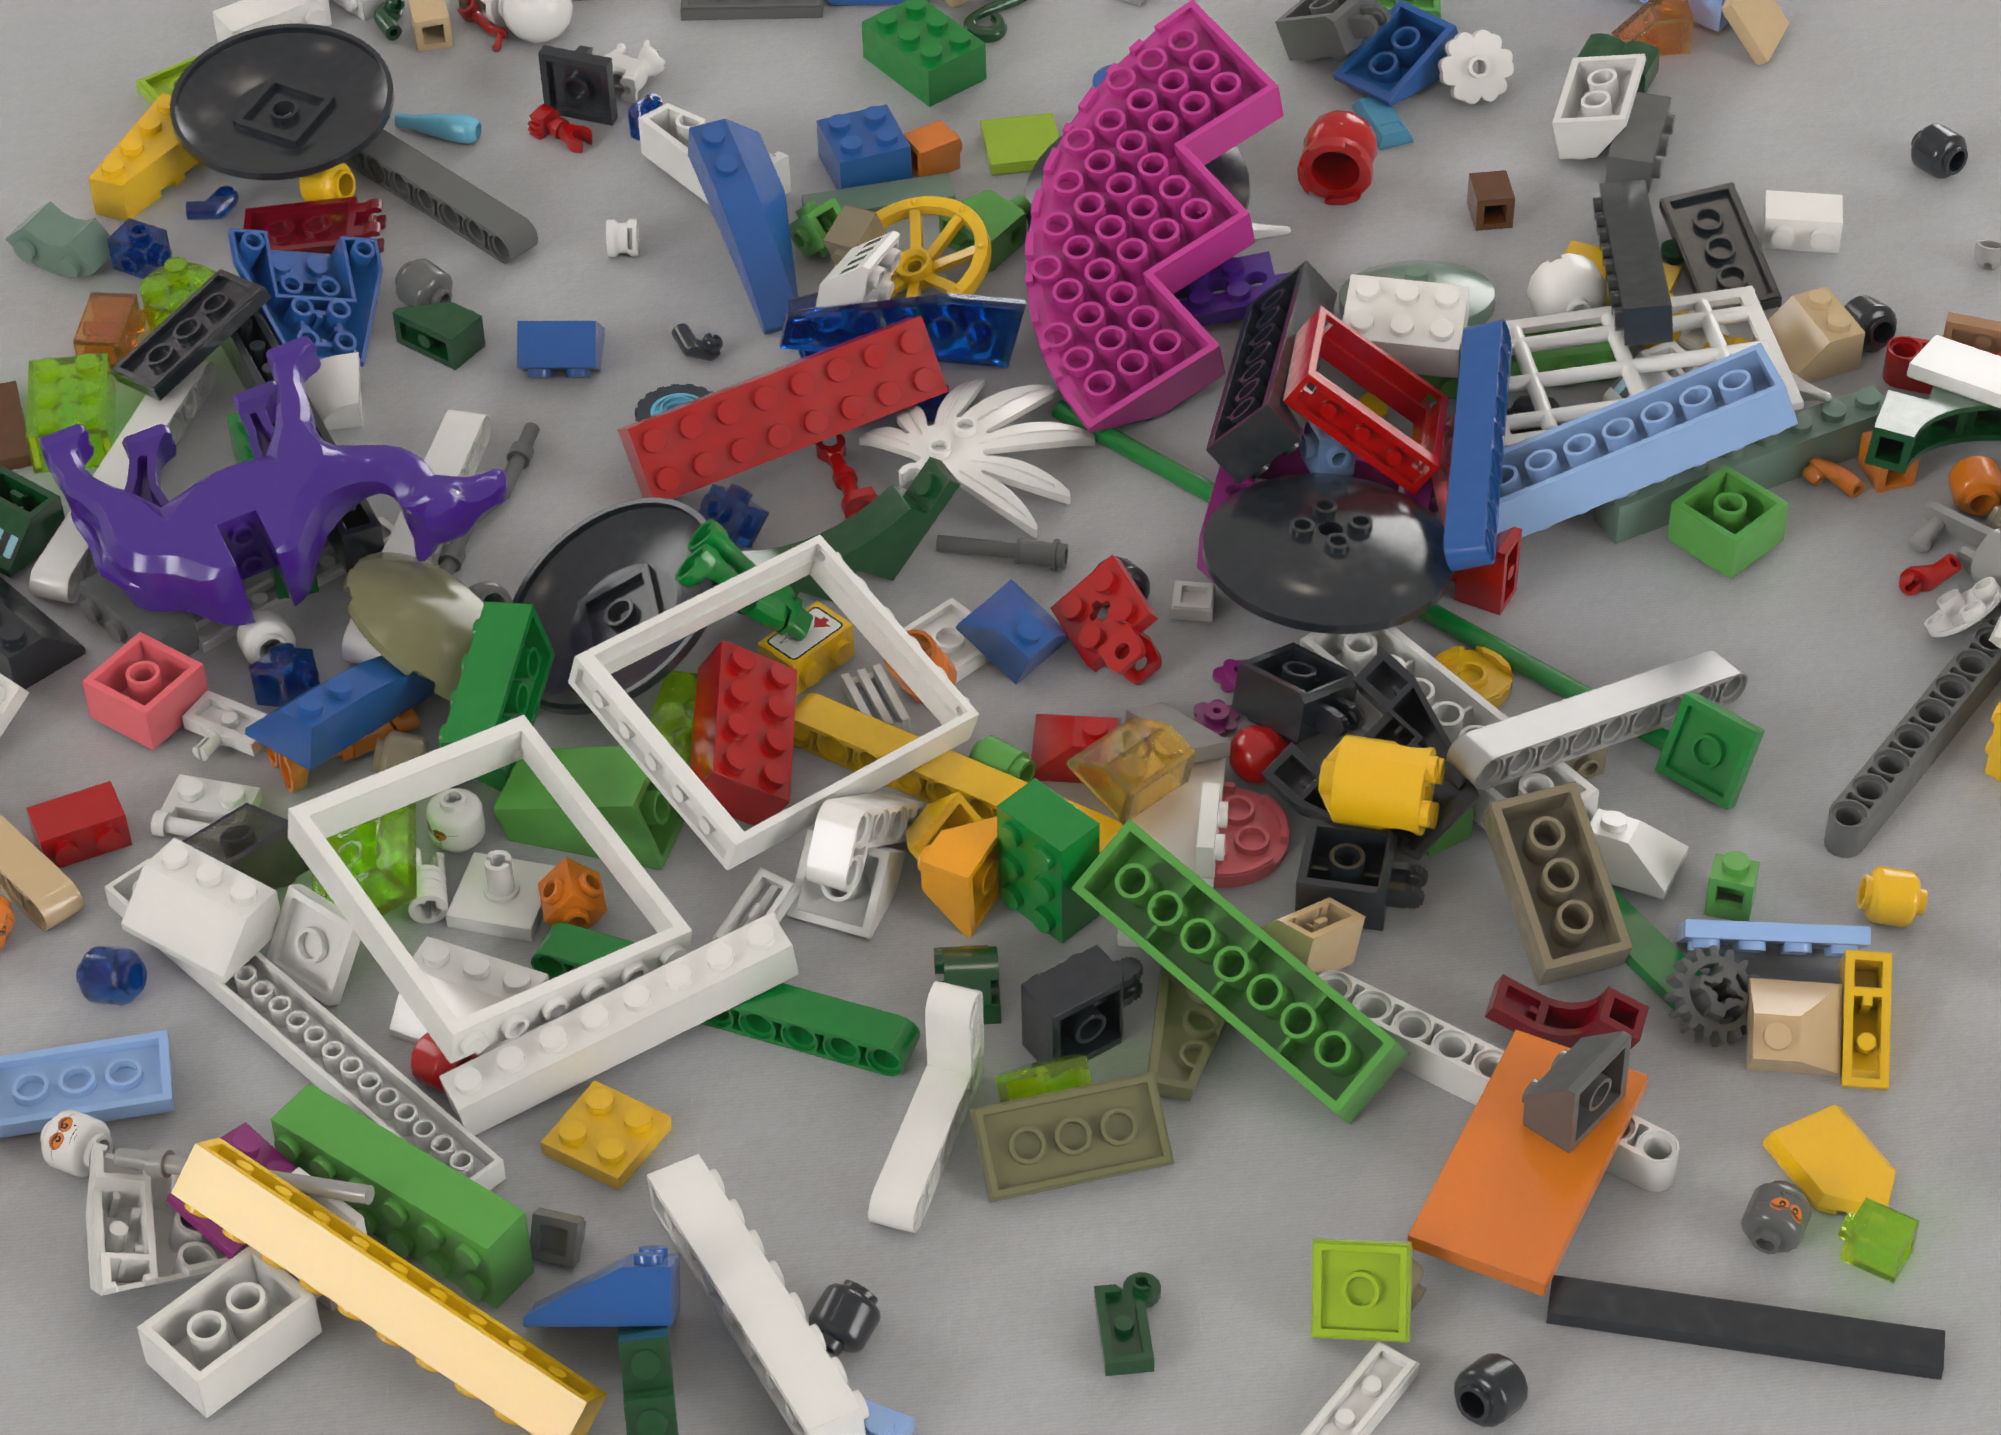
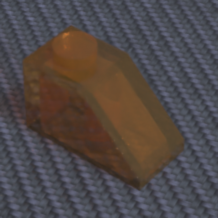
M1649 0L1612 32V35L1624 42L1640 41L1653 45L1660 50V56L1690 54L1694 16L1687 0Z

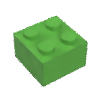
M1725 464L1671 503L1667 540L1724 576L1732 579L1784 540L1789 503Z

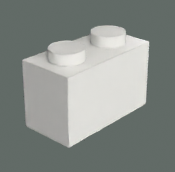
M1766 190L1762 214V248L1839 253L1843 227V195Z

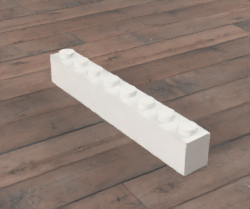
M773 912L440 1075L439 1078L449 1104L458 1121L473 1135H477L799 975L793 945Z
M697 1154L647 1174L651 1205L654 1212L794 1435H866L864 1419L869 1417V1410L863 1395L858 1389L851 1391L847 1385V1375L841 1361L837 1356L829 1357L826 1352V1343L819 1327L816 1324L809 1326L805 1319L804 1307L796 1292L788 1293L780 1267L775 1260L768 1262L764 1256V1247L755 1229L748 1231L746 1228L742 1210L736 1199L728 1200L726 1197L725 1187L718 1171L715 1168L709 1170L700 1155Z

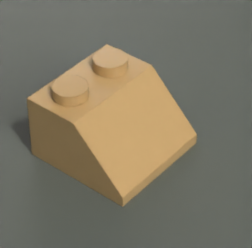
M1828 286L1792 295L1768 319L1789 370L1806 382L1810 383L1860 369L1865 331ZM1753 335V342L1757 341L1755 335Z

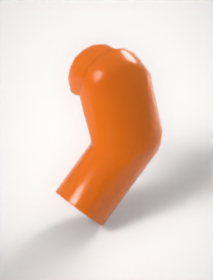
M1820 457L1808 461L1810 463L1809 466L1802 471V476L1812 485H1820L1826 477L1850 498L1858 497L1865 487V483L1845 466Z

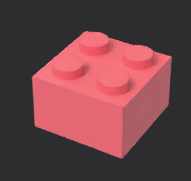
M142 632L135 635L82 680L90 717L153 751L183 725L182 716L207 690L209 691L202 663Z

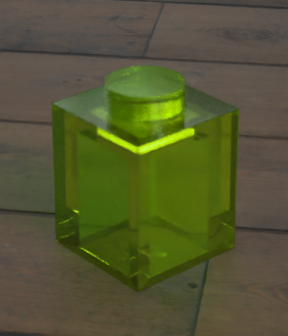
M1866 1197L1857 1213L1849 1211L1842 1222L1838 1233V1238L1844 1240L1840 1260L1894 1284L1914 1251L1920 1221Z

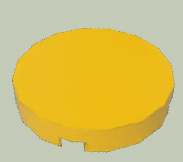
M1464 645L1449 648L1440 652L1435 657L1437 661L1496 708H1499L1509 698L1513 682L1510 664L1500 654L1486 647L1476 646V650H1465Z

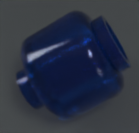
M100 945L91 948L83 956L76 971V979L81 993L88 1001L96 1004L122 1006L131 1003L142 992L146 985L147 970L140 956L133 949Z

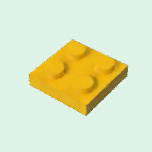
M594 1080L541 1141L542 1154L620 1191L672 1129L671 1116Z

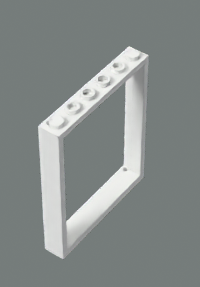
M821 535L576 655L568 680L571 687L727 871L815 824L818 812L826 800L872 793L968 741L979 717L977 710L969 703L970 699L961 694L948 679L946 672L929 658L922 650L919 642L910 636L897 622L891 610L881 604L869 590L866 582L862 578L857 577L843 561L840 553L835 552ZM810 574L942 725L754 827L743 831L611 674Z
M525 715L288 808L289 841L450 1064L474 1053L478 1055L486 1048L506 1039H515L533 1027L547 1021L550 1022L690 952L692 929ZM524 759L654 927L657 934L461 1019H457L326 838Z

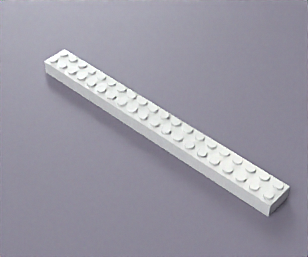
M150 858L104 887L108 905L122 918L125 915L143 866ZM162 951L323 1092L488 1190H491L506 1179L502 1158L260 952L254 955L224 984Z

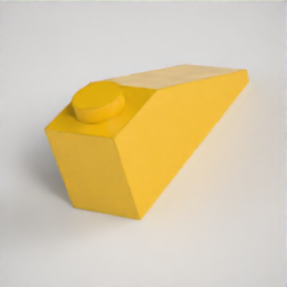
M1845 950L1839 962V984H1842L1841 1087L1875 1090L1889 1089L1893 953Z

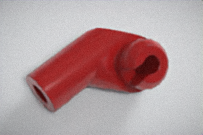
M1949 553L1934 564L1910 566L1900 574L1899 589L1908 596H1914L1919 592L1932 591L1958 573L1962 567L1961 563L1954 554Z

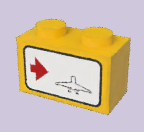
M819 601L805 609L813 615V620L803 640L799 642L787 633L780 636L774 631L757 643L758 654L797 669L796 696L817 684L821 678L839 665L845 664L855 655L853 624Z

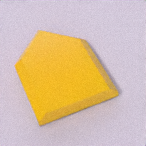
M1834 1104L1772 1131L1763 1141L1764 1148L1793 1183L1802 1190L1807 1200L1817 1211L1836 1215L1837 1211L1866 1217L1865 1222L1880 1226L1885 1225L1896 1170L1842 1107Z

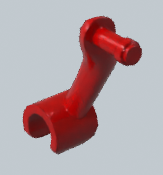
M463 0L469 7L466 9L458 8L457 11L460 16L468 23H477L488 34L497 37L492 45V50L499 52L503 39L508 38L507 30L494 24L482 15V9L476 0Z

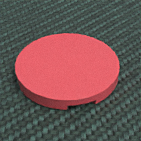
M1224 782L1222 801L1229 802L1227 828H1219V834H1225L1224 861L1216 860L1214 887L1231 888L1245 886L1262 880L1281 865L1289 849L1290 826L1283 808L1268 794L1260 795L1253 791L1237 788L1234 782Z

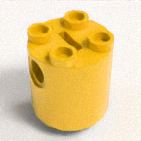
M1345 735L1323 760L1319 776V793L1333 823L1379 830L1402 829L1421 836L1426 828L1435 829L1439 803L1432 801L1435 784L1442 785L1446 761L1445 758L1436 756L1434 747H1407L1399 745L1394 741Z

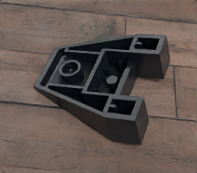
M1383 648L1353 679L1359 693L1383 714L1363 737L1394 741L1399 745L1407 747H1434L1436 756L1445 758L1446 761L1442 785L1435 784L1432 801L1439 803L1438 820L1435 829L1426 828L1421 836L1402 829H1390L1398 836L1397 852L1419 860L1480 798V795L1471 782L1448 764L1446 758L1452 744L1415 676ZM1291 742L1261 773L1269 787L1299 815L1311 819L1332 821L1319 793L1321 769Z

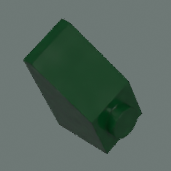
M454 302L397 308L392 312L397 343L453 370H457L486 346L482 315Z

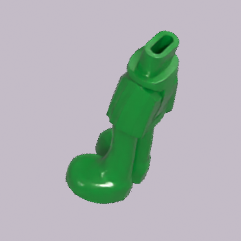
M710 519L704 522L691 537L687 545V549L691 554L677 570L675 581L684 587H693L705 579L721 584L756 565L731 541L723 526ZM790 585L740 609L743 614L766 628L776 631L780 636L787 633L799 642L807 635L813 620V615L802 608V600L799 597L795 598L796 593Z

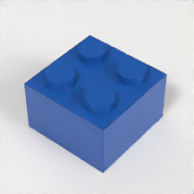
M887 104L871 106L863 110L836 114L828 118L816 120L818 156L837 190L912 178L911 146Z

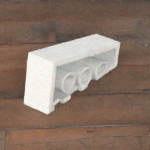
M669 103L639 117L641 153L708 204L688 157L689 127L705 124L706 119ZM779 151L774 155L769 153L785 194L791 192L789 155Z

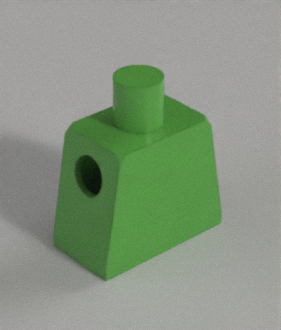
M985 190L960 201L979 215L988 232L992 247L991 262L987 271L989 273L994 271L1025 243L1026 215L1031 209V204L1023 195H1018L1008 201L992 190ZM939 215V234L951 220L950 217ZM963 225L948 247L957 252L975 245L973 233L968 227Z

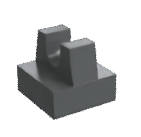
M539 1207L532 1215L530 1234L532 1259L574 1268L580 1261L581 1247L585 1239L586 1221H584V1217Z

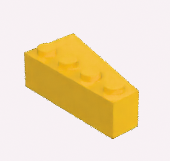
M162 93L89 176L88 180L96 214L129 222L161 198V190L165 187L177 186L186 179L185 172L195 165L204 166L194 159L177 140L170 117L171 95Z

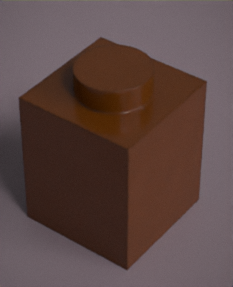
M1506 170L1469 173L1467 205L1475 231L1513 228L1515 196Z

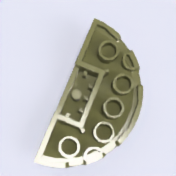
M379 552L359 559L355 566L349 570L343 585V591L348 592L352 598L348 605V612L353 622L367 641L393 666L407 676L414 671L421 677L435 682L434 693L450 701L451 693L454 688H458L462 675L461 663L465 653H469L474 621L480 618L484 603L460 580L446 570L426 560L418 561L414 556L395 552Z

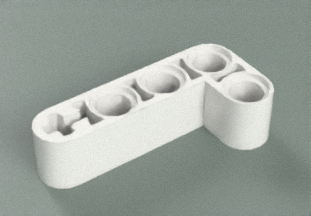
M884 791L826 800L822 804L815 822L806 863L807 880L845 892H853L861 880L868 848L907 841L905 831L925 808L924 803Z

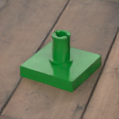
M1693 691L1685 693L1656 764L1655 771L1726 810L1731 809L1736 805L1765 730Z

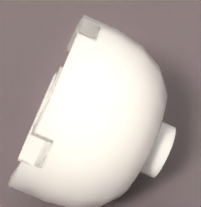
M1567 253L1560 255L1561 259H1556L1551 263L1547 260L1531 276L1527 295L1530 307L1536 317L1606 307L1608 301L1606 281L1595 263L1583 255Z

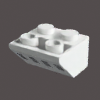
M891 231L852 248L820 284L814 317L857 333L866 321L871 322L880 304H887L892 296L895 283L890 280L892 272L897 268L902 251L897 249L901 233Z

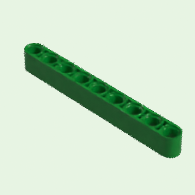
M558 922L549 928L531 958V965L533 970L548 974L549 980L636 942L568 923ZM781 983L701 1023L891 1077L898 1076L903 1072L921 1035L915 1023L903 1016Z

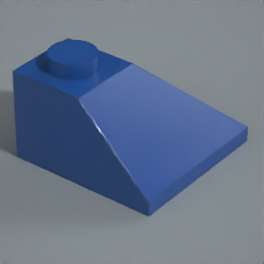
M1012 579L956 626V629L1016 685L1069 640L1062 626Z

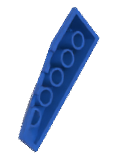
M728 119L689 127L688 157L764 335L800 326L801 315L785 190L760 133Z
M381 655L350 668L302 693L246 727L245 735L311 771L433 695L436 685L435 682L421 677L414 671L408 676Z

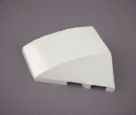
M93 1141L86 1206L91 1290L103 1296L135 1288L197 1280L207 1277L230 1260L166 1202L167 1195L174 1188L179 1175L172 1174L169 1178L149 1176L145 1170L116 1166L114 1154L107 1152L108 1146Z

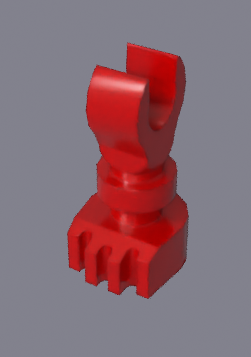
M542 104L530 114L531 120L528 122V131H530L531 136L538 140H542L550 134L557 140L561 139L568 149L574 153H583L582 141L592 145L591 129L582 125L569 124V121L560 117V112L553 107Z

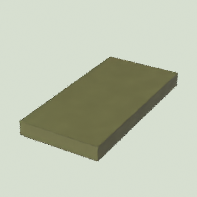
M1154 1071L970 1109L989 1203L1174 1164Z

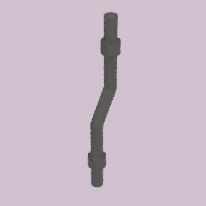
M528 422L525 424L518 441L512 443L507 454L508 464L505 468V473L508 480V490L504 502L510 498L522 469L529 466L533 457V445L540 431L539 426L535 423ZM501 504L482 513L466 536L450 541V544H446L443 547L437 560L440 568L446 570L451 575L461 569L466 557L464 550L475 525Z

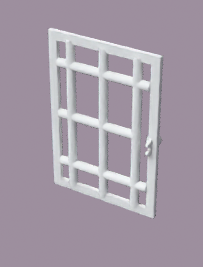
M1752 286L1670 297L1672 313L1695 310L1696 312L1672 316L1673 332L1703 328L1711 348L1636 359L1632 358L1628 346L1624 345L1622 331L1615 332L1611 306L1506 321L1511 336L1512 355H1515L1522 375L1510 376L1509 393L1528 390L1535 411L1507 415L1504 448L1555 428L1558 424L1567 423L1622 400L1616 399L1552 409L1544 388L1623 377L1628 392L1632 396L1645 390L1639 374L1707 365L1760 342L1787 387L1793 409H1804V401ZM1738 303L1741 304V306L1717 310H1712L1711 308ZM1748 321L1757 341L1727 345L1719 325ZM1602 323V326L1529 337L1524 335ZM1609 341L1616 361L1538 372L1531 352ZM1535 427L1542 428L1539 431L1511 434L1510 432Z

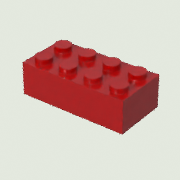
M721 640L697 670L690 768L732 818L755 826L780 813L790 803L797 669Z

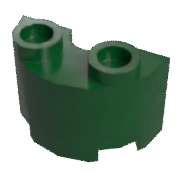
M976 945L933 948L935 975L944 974V981L939 982L981 991L983 995L984 1025L1002 1024L997 946Z

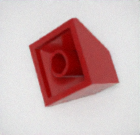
M1036 714L1031 760L1036 763L1033 779L1036 778L1039 781L1115 785L1121 718Z

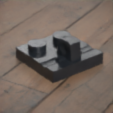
M543 45L538 53L544 104L558 110L560 116L613 126L618 118L612 58L592 54V47L579 45L575 51Z

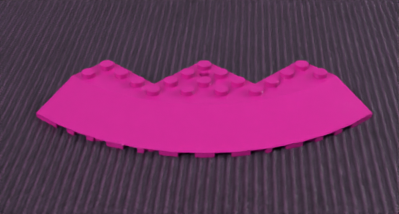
M1194 0L1189 1L1154 26L1155 31L1144 41L1138 39L1129 47L1130 53L1118 64L1113 63L1106 70V78L1097 88L1091 87L1079 103V111L1072 122L1065 123L1062 129L1063 136L1057 148L1053 147L1043 168L1044 177L1040 189H1036L1030 212L1032 217L1031 224L1025 240V256L1027 260L1025 283L1031 321L1046 366L1063 398L1089 433L1160 416L1226 374L1220 345L1173 294L1255 243L1250 213L1204 165L1280 119L1284 114L1279 86Z

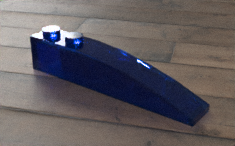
M943 293L875 302L826 305L788 311L779 345L780 349L820 352L906 318L922 316L938 362L1008 368L1026 302L1023 299Z

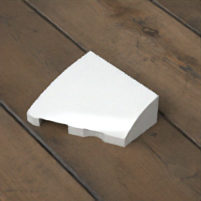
M359 352L320 359V369L305 382V388L327 430L362 427Z

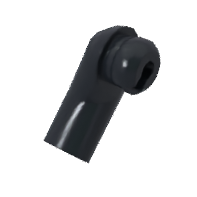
M685 323L678 324L673 328L672 336L685 356L707 361L714 360L720 356V349L723 346L720 336L714 334L712 337L711 333H707L700 340L695 337L690 327Z

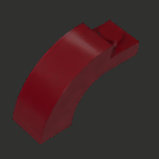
M1502 974L1494 985L1485 1018L1513 1032L1519 1030L1568 1048H1572L1582 1037L1625 1031L1632 1035L1631 1049L1641 1039L1649 1007L1609 986L1601 995L1589 1001H1559L1549 998Z

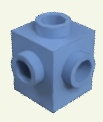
M1307 420L1304 434L1301 436L1302 442L1299 445L1301 458L1310 473L1352 476L1354 474L1356 454Z

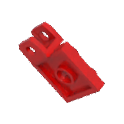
M1114 555L1107 558L1050 607L1086 666L1094 672H1097L1106 664L1112 671L1123 675L1131 683L1141 685L1161 668L1162 658L1151 638L1143 633L1159 618L1122 561ZM1110 604V607L1106 610L1108 617L1104 621L1097 618L1100 609ZM1146 657L1145 667L1141 670H1136V663Z

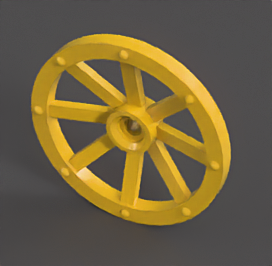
M922 196L893 203L876 212L884 228L909 218L910 248L902 252L899 264L895 271L892 272L891 280H894L892 282L895 283L891 298L907 288L908 290L903 310L878 308L874 319L871 322L866 321V324L883 328L906 318L922 316L924 324H928L950 314L975 293L989 269L992 247L985 225L973 209L951 198ZM922 215L950 217L951 220L929 249H924ZM962 226L968 227L974 235L975 245L939 258ZM972 260L968 270L958 283L936 275ZM929 287L945 293L929 303L918 306L921 291Z

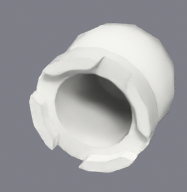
M481 0L486 4V12L483 13L486 18L501 27L507 26L517 37L531 43L547 42L561 36L571 22L573 11L572 0Z

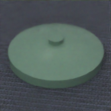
M1401 261L1371 267L1356 274L1470 286L1467 326L1487 322L1495 311V288L1492 282L1483 274L1465 266L1440 261ZM1350 278L1345 281L1339 291V312L1342 318Z

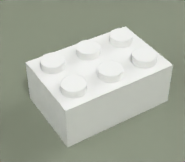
M1351 274L1342 321L1415 374L1459 378L1463 329L1467 327L1469 317L1470 286Z
M251 1246L245 1248L137 1327L146 1363L206 1418L322 1333L315 1296L305 1290L284 1269H277L266 1264L260 1257L261 1253Z

